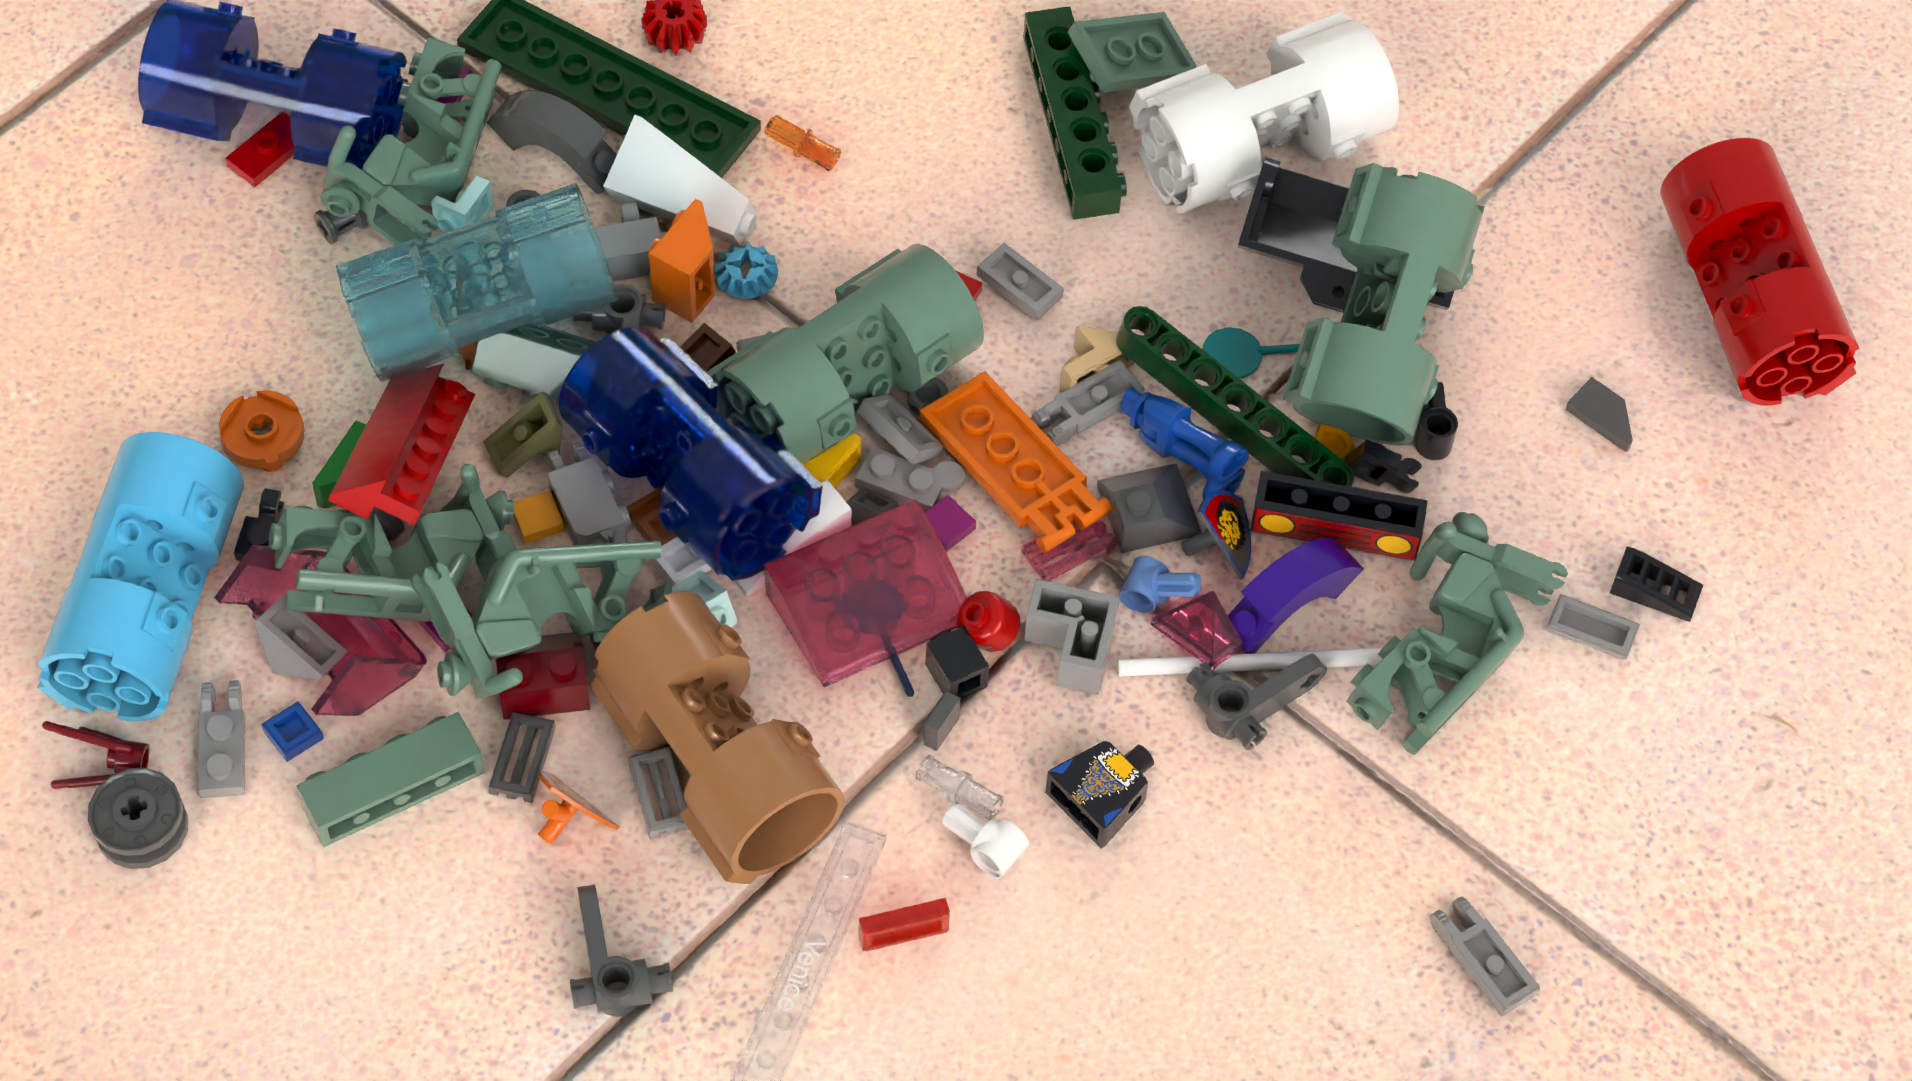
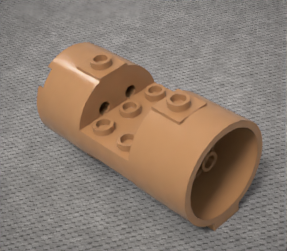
M687 591L664 595L665 603L647 612L640 606L609 631L595 652L594 656L599 662L597 668L593 670L596 677L589 686L633 749L654 751L662 749L666 744L671 746L691 775L684 791V802L687 807L679 814L726 882L751 884L758 876L770 873L789 864L817 844L839 819L845 805V796L818 759L820 755L811 744L813 740L812 735L803 725L795 721L788 722L776 719L757 725L752 718L754 716L752 707L744 699L740 698L749 681L751 669L747 661L749 657L740 646L742 640L738 633L726 624L721 625L698 594Z

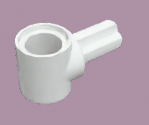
M960 804L951 806L942 819L945 827L971 844L970 855L972 860L983 872L993 878L1000 879L1029 846L1026 835L1015 824L1005 819H999L997 822L990 820L988 823H985Z

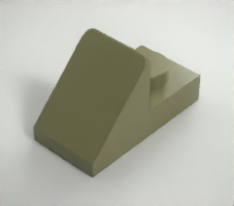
M540 392L486 438L483 443L498 474L509 477L537 453L547 456V452L557 449L560 454L563 425L548 394Z

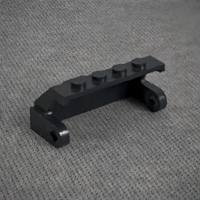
M1265 157L1239 239L1238 248L1303 267L1300 280L1312 303L1344 313L1357 267L1349 263L1342 256L1341 249L1331 244L1349 188L1280 168L1281 161ZM1340 289L1343 292V296L1336 298L1333 296L1332 291ZM1454 291L1447 293L1435 292L1433 298L1427 302V305L1448 310Z

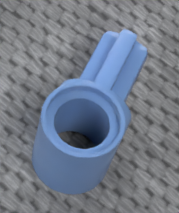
M1139 556L1133 561L1119 597L1121 602L1128 608L1141 613H1150L1155 610L1157 604L1166 603L1170 597H1193L1199 595L1202 590L1201 577L1197 573H1170L1166 565L1159 560L1148 556Z

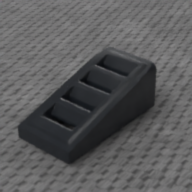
M1627 546L1610 594L1690 622L1703 584L1650 555ZM1631 572L1639 575L1638 580L1630 576ZM1647 578L1655 581L1653 588L1645 584ZM1663 584L1671 586L1668 596L1661 593ZM1679 590L1687 592L1684 604L1676 601Z

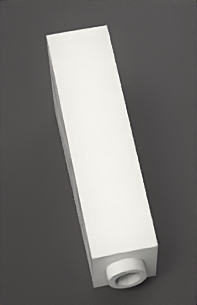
M634 115L603 185L609 196L623 203L636 202L639 209L671 221L674 220L679 211L686 210L696 198L703 203L710 235L741 246L745 236L750 237L757 223L756 210L750 199L645 119Z

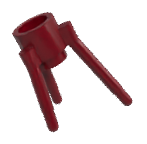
M49 721L42 723V727L45 730L108 748L107 768L114 769L115 774L126 769L147 768L150 746L147 743L124 740L82 726L75 729ZM114 774L53 780L50 785L53 789L98 786Z

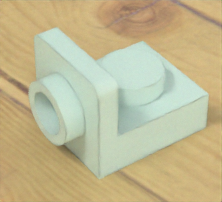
M476 175L467 188L461 189L455 203L435 196L431 201L433 215L438 221V227L446 233L458 234L470 239L494 206L490 181Z
M700 570L672 587V593L687 591L698 594L721 625L726 624L733 627L737 624V618L727 590L704 571Z

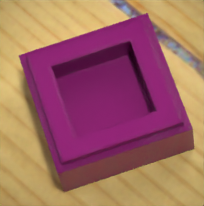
M947 495L917 518V527L944 552H947L976 529V520Z

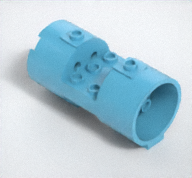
M138 433L126 438L122 442L94 514L93 524L70 585L65 591L40 657L38 667L41 668L42 672L37 689L69 710L79 708L91 714L95 707L107 711H119L117 716L119 720L147 721L155 719L164 713L193 633L191 620L209 570L218 562L244 489L243 477L229 459L203 443L170 433Z

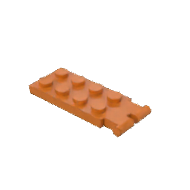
M986 371L919 410V420L944 445L949 453L1018 527L1022 528L1028 525L1039 537L1036 539L1037 546L1043 553H1047L1076 534L1071 524L1072 522L1083 530L1113 511L1112 505L1107 498L1103 497L1097 500L1086 488L1087 477Z

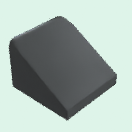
M863 487L846 502L852 509L851 527L845 531L874 544L881 537L898 511L900 504Z

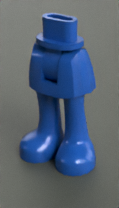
M1130 387L1125 391L1121 403V412L1130 418V425L1134 429L1140 428V439L1162 458L1173 456L1198 470L1207 479L1202 494L1203 500L1207 494L1217 490L1235 493L1245 475V470L1242 467L1249 458V453L1237 442L1228 441L1196 426L1191 422V408L1150 392H1146L1143 395L1134 387Z

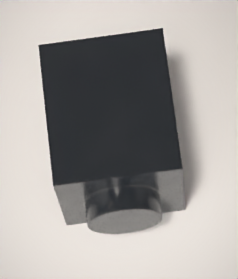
M965 626L954 631H942L926 643L925 665L943 694L948 691L963 699L987 688L989 665Z

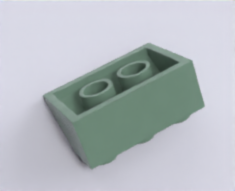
M508 315L482 326L471 373L484 377L483 382L490 386L507 388L508 385L520 388L522 389V394L529 398H535L540 392H545L549 398L561 401V407L582 412L584 408L588 409L600 402L614 373L618 348Z

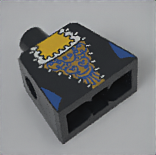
M1103 741L1049 770L1045 793L1102 849L1144 803L1148 781L1143 773L1154 766V759L1150 752L1140 744L1123 756L1110 742Z

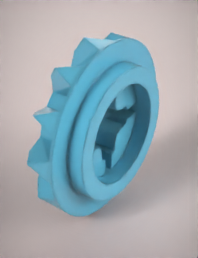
M749 241L744 246L739 247L731 243L728 251L719 252L717 261L714 264L716 284L723 292L736 298L750 299L759 297L774 286L778 277L775 255L767 253L764 245L758 248L753 247ZM745 261H749L751 269L746 279H743L740 268Z

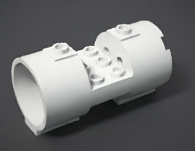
M1344 11L1276 36L1266 52L1271 62V76L1235 90L1231 83L1223 76L1211 73L1207 64L1137 90L1129 105V109L1133 115L1134 128L1137 130L1141 129L1143 146L1138 148V152L1145 171L1160 198L1165 204L1174 202L1177 213H1185L1217 199L1221 202L1232 197L1234 201H1238L1255 191L1254 187L1257 184L1262 167L1260 148L1271 144L1272 148H1277L1294 138L1301 149L1314 158H1321L1324 161L1336 156L1340 160L1355 153L1360 142L1392 130L1399 117L1398 89L1389 60L1373 33L1362 23L1356 20H1348Z

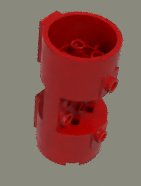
M1754 138L1729 139L1701 148L1680 161L1665 177L1660 189L1661 199L1686 260L1694 270L1713 316L1715 331L1742 396L1751 403L1764 406L1781 404L1782 396L1801 392L1804 399L1818 393L1826 396L1857 374L1854 368L1856 364L1854 354L1856 350H1859L1858 343L1771 145Z

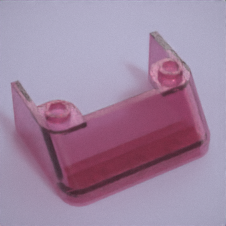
M252 545L214 598L223 604L247 605L252 610V616L256 621L282 595L285 596L287 590L305 591L303 589H296V572L298 568L316 570V566L324 558L325 552L303 549L289 555L282 568H275V550L270 549L269 546ZM347 567L343 568V572L351 573ZM332 590V593H333V594H344V595H356V596H368V597H373L372 595L339 593V592H333V590ZM303 612L348 651L327 673L332 678V681L311 708L316 715L359 716L414 679L427 663L423 652L393 619Z

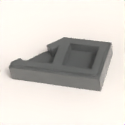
M1591 377L1568 401L1565 410L1627 452L1631 447L1633 439L1625 399Z

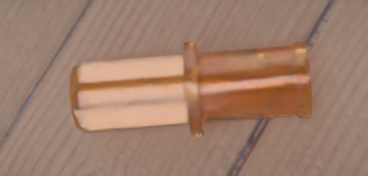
M778 115L770 118L765 127L764 133L767 137L793 150L795 157L803 156L825 168L828 172L835 167L840 158L841 149L814 136L810 128L803 130Z

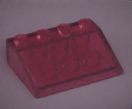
M916 499L764 564L766 595L824 688L883 662L894 655L921 645L942 631H952L958 628L957 614L961 604L967 598L935 528Z

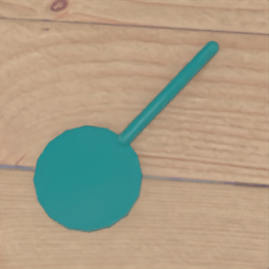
M1227 327L1210 334L1205 340L1202 349L1241 379L1250 376L1258 369L1262 361V354L1298 352L1300 344L1260 346L1259 341L1251 333L1240 328Z

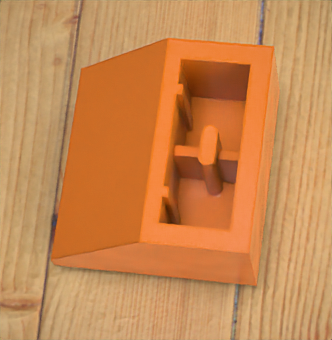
M696 198L686 210H681L677 213L668 232L662 238L658 237L655 239L648 251L652 301L656 304L665 303L667 310L691 323L694 322L715 296L713 246L703 203Z

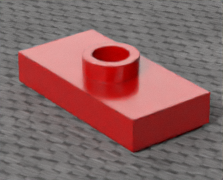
M282 111L225 158L227 167L256 187L311 142V132Z

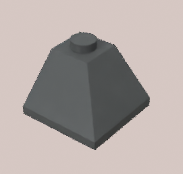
M1177 463L1097 480L1101 498H1107L1113 508V511L1107 515L1121 553L1188 539L1202 532Z

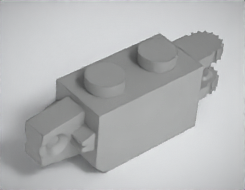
M581 441L572 444V454L576 463L565 466L563 458L557 449L547 452L552 471L547 473L549 490L554 498L572 545L627 542L626 527L631 526L630 516L623 502L616 503L613 497V493L616 490L608 469L601 471L595 457H589Z

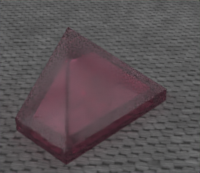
M1214 590L1203 592L1193 597H1180L1151 618L1150 625L1201 662H1207L1212 670L1242 648L1243 642Z

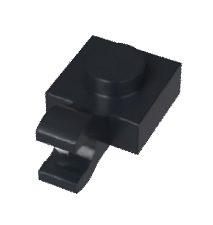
M1366 439L1345 457V462L1352 468L1354 476L1378 487L1382 483L1387 482L1403 493H1411L1419 485L1418 481L1409 478L1407 474L1413 476L1421 469L1422 464L1413 458H1405L1401 461L1402 455L1387 449L1382 444Z
M264 488L260 499L258 518L245 516L234 550L237 561L275 567V550L269 548V532L272 523H278L284 510V502L279 501L282 494L281 491Z

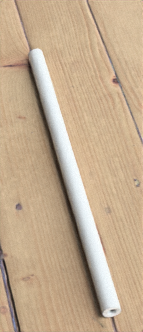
M1382 648L1117 660L1118 677L1189 674L1195 667H1198L1202 672L1200 664L1207 662L1214 672L1286 669L1309 654H1315L1326 667L1365 666L1367 663L1378 665L1383 659L1378 655Z

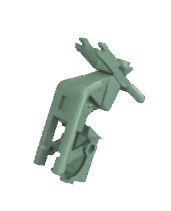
M430 37L427 38L422 53L415 51L408 74L414 76L412 83L404 81L397 103L404 106L401 125L404 126L403 131L413 139L403 143L391 134L384 135L365 161L363 170H361L357 166L345 162L356 137V131L350 125L343 126L329 155L325 177L326 189L323 190L320 196L322 204L328 212L335 216L346 217L358 213L359 209L367 214V220L373 229L417 262L426 261V256L423 252L431 255L433 248L427 239L422 238L431 237L432 234L428 227L423 224H427L429 228L436 231L438 228V221L434 215L425 212L417 205L432 206L431 201L435 196L455 203L458 193L464 187L495 97L496 92L493 91L502 67L501 63L497 60L489 59L485 64L482 76L469 74L465 78H459L466 49ZM460 95L474 98L473 100L465 99L453 103L434 101L440 97ZM460 119L465 122L464 127L455 120ZM387 211H389L391 214H393V215H394L395 217H397L399 220H401V221L404 222L406 225H408L410 228H412V229L414 230V232H413L411 229H409L407 226H405L403 223H401L400 221H398L396 218H394L392 215H390Z
M464 464L460 469L462 483L453 499L438 512L423 514L416 523L410 539L403 545L391 548L376 514L374 516L370 514L367 520L348 510L330 511L313 509L308 506H286L278 523H272L269 532V548L275 550V568H282L286 558L294 552L317 548L327 550L324 558L318 562L316 570L298 568L296 572V589H303L305 591L287 590L284 596V610L431 621L418 593L412 588L411 578L413 574L417 573L422 579L423 569L428 567V569L433 570L437 574L439 579L434 563H442L449 569L450 578L457 589L475 556L476 564L484 581H486L493 562L500 556L517 549L510 533L503 530L505 525H510L514 513L513 501L507 500L506 492L501 490L485 499L479 487L480 482L475 466ZM352 556L358 567L359 574L343 572V568L347 567ZM332 590H333V592H339V593L373 595V597H368V596H356V595H344V594H333V593H332Z
M1459 512L1453 517L1452 522H1444L1437 525L1422 546L1410 568L1411 578L1419 581L1426 576L1437 555L1444 562L1451 564L1429 602V609L1442 617L1443 628L1441 635L1421 626L1418 629L1413 628L1402 640L1395 635L1378 653L1383 660L1375 668L1367 663L1351 680V683L1356 688L1346 702L1353 708L1355 714L1361 720L1370 723L1377 731L1395 710L1389 700L1390 684L1400 690L1408 710V722L1415 729L1403 742L1404 749L1412 755H1415L1484 684L1523 639L1524 628L1505 591L1529 600L1536 606H1545L1551 600L1544 595H1540L1538 591L1552 595L1553 589H1558L1565 584L1561 579L1553 577L1552 573L1561 577H1567L1568 575L1567 569L1560 563L1548 561L1509 544H1496L1495 547L1487 544L1489 540L1487 526L1479 516L1473 513ZM1435 673L1457 683L1446 694L1442 689L1438 688L1433 674Z
M660 541L512 550L493 562L472 618L450 578L449 569L444 564L434 563L439 579L437 574L433 570L428 569V567L423 569L422 579L417 573H414L411 578L412 588L418 593L439 637L446 645L449 644L452 652L445 654L444 661L438 662L437 676L439 686L441 688L446 687L448 694L455 696L471 683L476 697L485 699L519 685L523 679L522 672L519 669L512 668L493 676V666L490 660L538 645L542 640L540 634L542 625L550 616L556 613H564L573 633H577L578 637L593 636L594 643H601L609 631L631 613L626 612L624 600L632 580L639 573L641 565L646 564V559H658L661 557L662 547ZM601 567L603 577L594 599L591 595V587H585L577 571L578 568ZM666 583L651 589L649 600L642 607L645 612L665 603L664 595L672 593V583Z

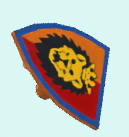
M545 771L540 772L538 775L540 780L549 790L564 799L561 803L547 800L542 805V814L548 817L549 820L538 835L546 842L554 843L578 809L615 830L619 828L616 823L558 777Z

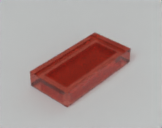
M942 898L859 918L858 938L862 951L867 952L947 933L950 920V909L947 900Z

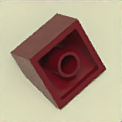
M577 633L543 635L538 645L496 659L497 675L512 668L519 669L523 675L519 685L499 693L503 720L510 719L512 712L530 716H541L590 710L582 636L578 637Z

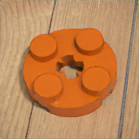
M270 390L257 391V396L249 397L245 400L243 395L234 399L225 408L219 421L221 443L225 454L242 466L254 469L262 468L267 472L281 469L284 462L292 458L300 449L305 436L303 419L295 402L282 393ZM264 424L271 425L269 426L270 432L264 435H255V431H252L254 427L262 428Z

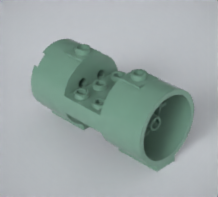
M1371 163L1356 168L1331 244L1341 249L1342 256L1349 263L1357 267L1341 322H1334L1324 317L1306 323L1283 400L1292 403L1295 411L1316 424L1342 429L1351 437L1362 440L1367 439L1381 444L1407 445L1412 443L1423 406L1428 404V401L1434 396L1438 385L1436 375L1439 365H1437L1436 358L1430 352L1415 344V341L1420 338L1425 329L1426 319L1423 315L1426 305L1433 298L1435 292L1447 293L1463 289L1470 280L1473 273V264L1471 262L1475 252L1472 248L1485 207L1475 205L1477 196L1442 178L1418 172L1417 176H1397L1398 170L1395 167H1382L1376 163Z
M913 244L903 251L896 249L835 289L837 300L835 305L796 330L786 327L775 334L769 331L705 373L711 403L718 408L724 421L728 418L731 419L734 429L742 438L739 440L740 447L758 467L776 478L784 474H790L857 429L855 415L863 399L888 394L893 388L904 392H913L980 348L984 339V330L977 305L958 273L937 252L921 244Z

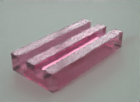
M1098 520L1085 528V530L1083 529V531L1072 522L1071 524L1076 534L1047 553H1043L1036 543L1037 538L1022 546V553L1042 580L1051 581L1115 547V536L1112 533L1108 534L1106 531L1107 526L1103 521L1099 522ZM1095 536L1099 538L1098 540L1090 543L1089 545L1073 552L1072 554L1058 560L1057 562L1047 567L1043 565L1044 563L1058 557L1061 554L1065 555L1075 550L1076 546L1092 539Z

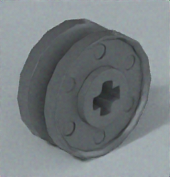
M148 768L126 769L110 776L95 790L88 805V822L102 854L114 864L129 869L150 868L168 860L180 849L188 833V814L175 783L163 773Z

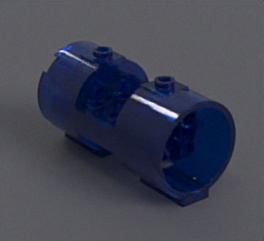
M167 0L158 9L150 24L142 49L138 75L139 101L144 112L143 124L215 141H230L231 132L240 121L248 101L291 111V136L295 147L293 159L327 167L329 155L343 126H352L356 131V137L345 162L353 164L363 170L365 161L384 135L391 134L397 138L399 134L404 106L397 103L404 81L408 82V79H404L401 76V67L405 68L407 64L406 57L402 52L355 41L357 33L333 28L332 35L318 33V37L313 41L305 55L301 68L283 67V63L258 59L259 39L257 26L254 21L255 17L243 15V6L219 1L218 8H211L181 0Z
M627 327L606 335L581 355L566 376L559 395V412L562 419L582 438L587 451L595 454L607 467L609 466L618 475L626 478L647 476L653 488L661 489L658 510L661 524L666 530L672 531L684 544L686 543L717 575H727L732 581L752 577L773 565L787 553L782 546L788 541L795 530L798 529L803 532L809 520L819 515L823 485L771 435L762 438L755 430L749 427L732 426L716 411L718 384L668 336L660 340L652 331L644 327Z

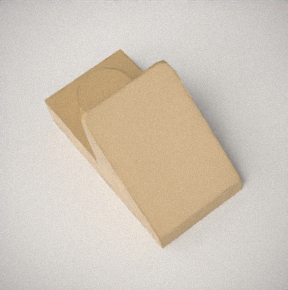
M1085 326L1076 327L1074 349L1078 355L1071 357L1062 366L1061 392L1118 360H1121L1127 368L1135 364L1118 349L1116 343L1118 332Z

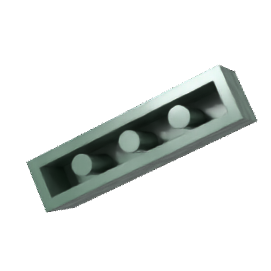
M458 711L449 716L434 718L425 727L408 735H397L391 738L384 746L373 751L355 754L344 764L327 772H316L296 786L301 805L324 848L485 772L481 751Z

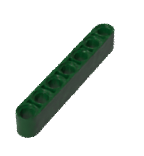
M1143 306L1133 307L1126 312L1116 338L1118 349L1227 437L1245 448L1251 456L1270 471L1277 474L1322 482L1329 481L1334 484L1352 487L1354 473L1345 461L1156 312ZM1131 329L1139 330L1143 332L1145 335H1138L1134 333ZM1163 354L1171 355L1176 360H1169ZM1195 380H1203L1209 386L1200 385ZM1227 405H1234L1238 407L1241 411H1234L1230 409ZM1259 430H1265L1271 433L1273 437H1267ZM1292 456H1299L1306 463H1300L1296 461Z

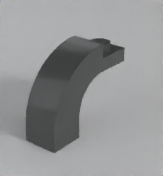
M524 90L510 95L486 122L513 151L525 145H537L546 148L562 158L596 194L605 191L603 185L617 154L603 140L607 132L594 119L571 103L549 93Z

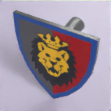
M1217 490L1207 494L1197 511L1206 526L1205 531L1182 541V549L1185 555L1189 557L1218 545L1238 578L1242 580L1247 572L1251 558V535L1243 498L1230 491Z

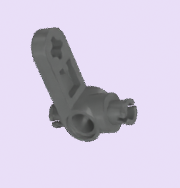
M626 284L612 286L607 291L596 290L594 298L575 295L573 321L592 322V330L606 331L611 338L619 341L613 376L612 396L613 401L631 402L644 327L663 330L666 311L665 303H646V294H641L635 287Z
M1309 654L1251 691L1242 682L1232 680L1226 672L1216 674L1211 669V666L1204 662L1200 664V668L1203 671L1201 672L1198 667H1195L1187 676L1186 681L1197 691L1194 696V702L1205 713L1206 723L1210 731L1227 740L1237 737L1245 750H1250L1254 746L1251 743L1252 740L1257 746L1267 735L1266 729L1259 723L1315 687L1326 674L1327 667L1315 654ZM1230 706L1235 708L1237 711L1227 712L1223 710L1221 707Z
M592 884L577 887L592 977L576 980L570 979L574 1009L596 1004L598 1013L604 1012L610 1016L620 1017L630 1014L637 1006L652 1004L651 994L673 992L669 962L663 965L647 967L645 958L631 961L622 956L608 957L596 886ZM613 982L627 984V987L621 991H611L606 988Z

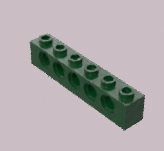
M1070 6L1025 12L1023 39L1072 218L1076 220L1117 214L1120 211L1121 197L1127 194L1126 180L1124 174L1117 173L1115 165L1118 164L1117 148L1115 142H1109L1107 138L1109 122L1106 111L1100 112L1099 86L1096 81H1091V72L1067 33L1072 24L1079 21H1074Z

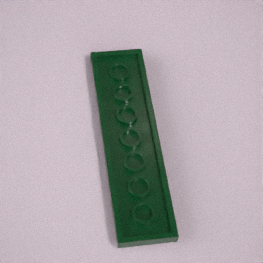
M491 0L457 38V45L465 48V53L484 63L489 59L497 60L501 63V72L538 91L552 94L571 103L594 120L626 135L634 115L642 117L721 178H723L761 131V120L525 0Z

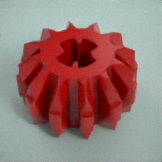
M701 0L647 1L645 12L641 18L642 29L644 30L648 45H657L660 53L667 49H672L675 56L679 49L683 48L692 52L694 44H701L704 32L708 26L707 15L703 11Z

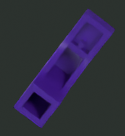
M1319 538L1306 542L1277 559L1257 575L1241 591L1245 597L1224 618L1220 625L1246 654H1254L1294 612L1310 601L1320 597L1337 599L1364 568L1336 539Z

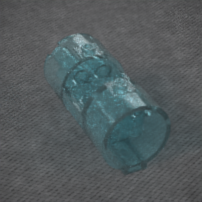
M577 183L496 210V216L422 241L418 237L336 265L343 297L348 305L351 317L355 319L363 340L361 344L378 379L383 382L460 356L462 354L461 347L532 322H535L541 328L618 301L606 257Z

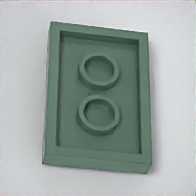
M1165 12L1074 22L1067 32L1102 93L1147 87L1197 67Z

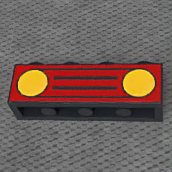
M1261 471L1250 531L1307 542L1319 538H1332L1338 540L1346 549L1415 561L1423 535L1428 500Z

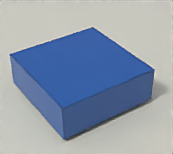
M299 701L261 724L263 732L286 762L324 739L321 729Z

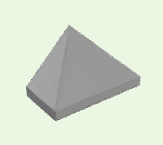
M282 595L254 623L272 673L320 681L348 651L302 611L284 610V595Z

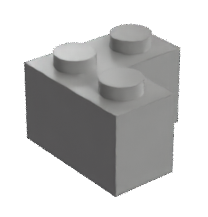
M1036 579L1026 615L1024 641L1062 649L1057 686L1099 695L1117 623L1120 597Z

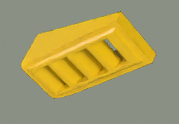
M855 433L788 474L784 478V496L786 500L792 503L827 479L836 489L861 462V437Z

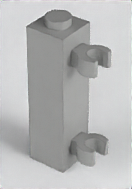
M636 202L620 204L622 223L544 235L541 217L525 220L527 238L513 240L515 263L522 296L650 275V262L648 259L650 246L658 237L662 238L667 232L660 233L657 217L640 220Z

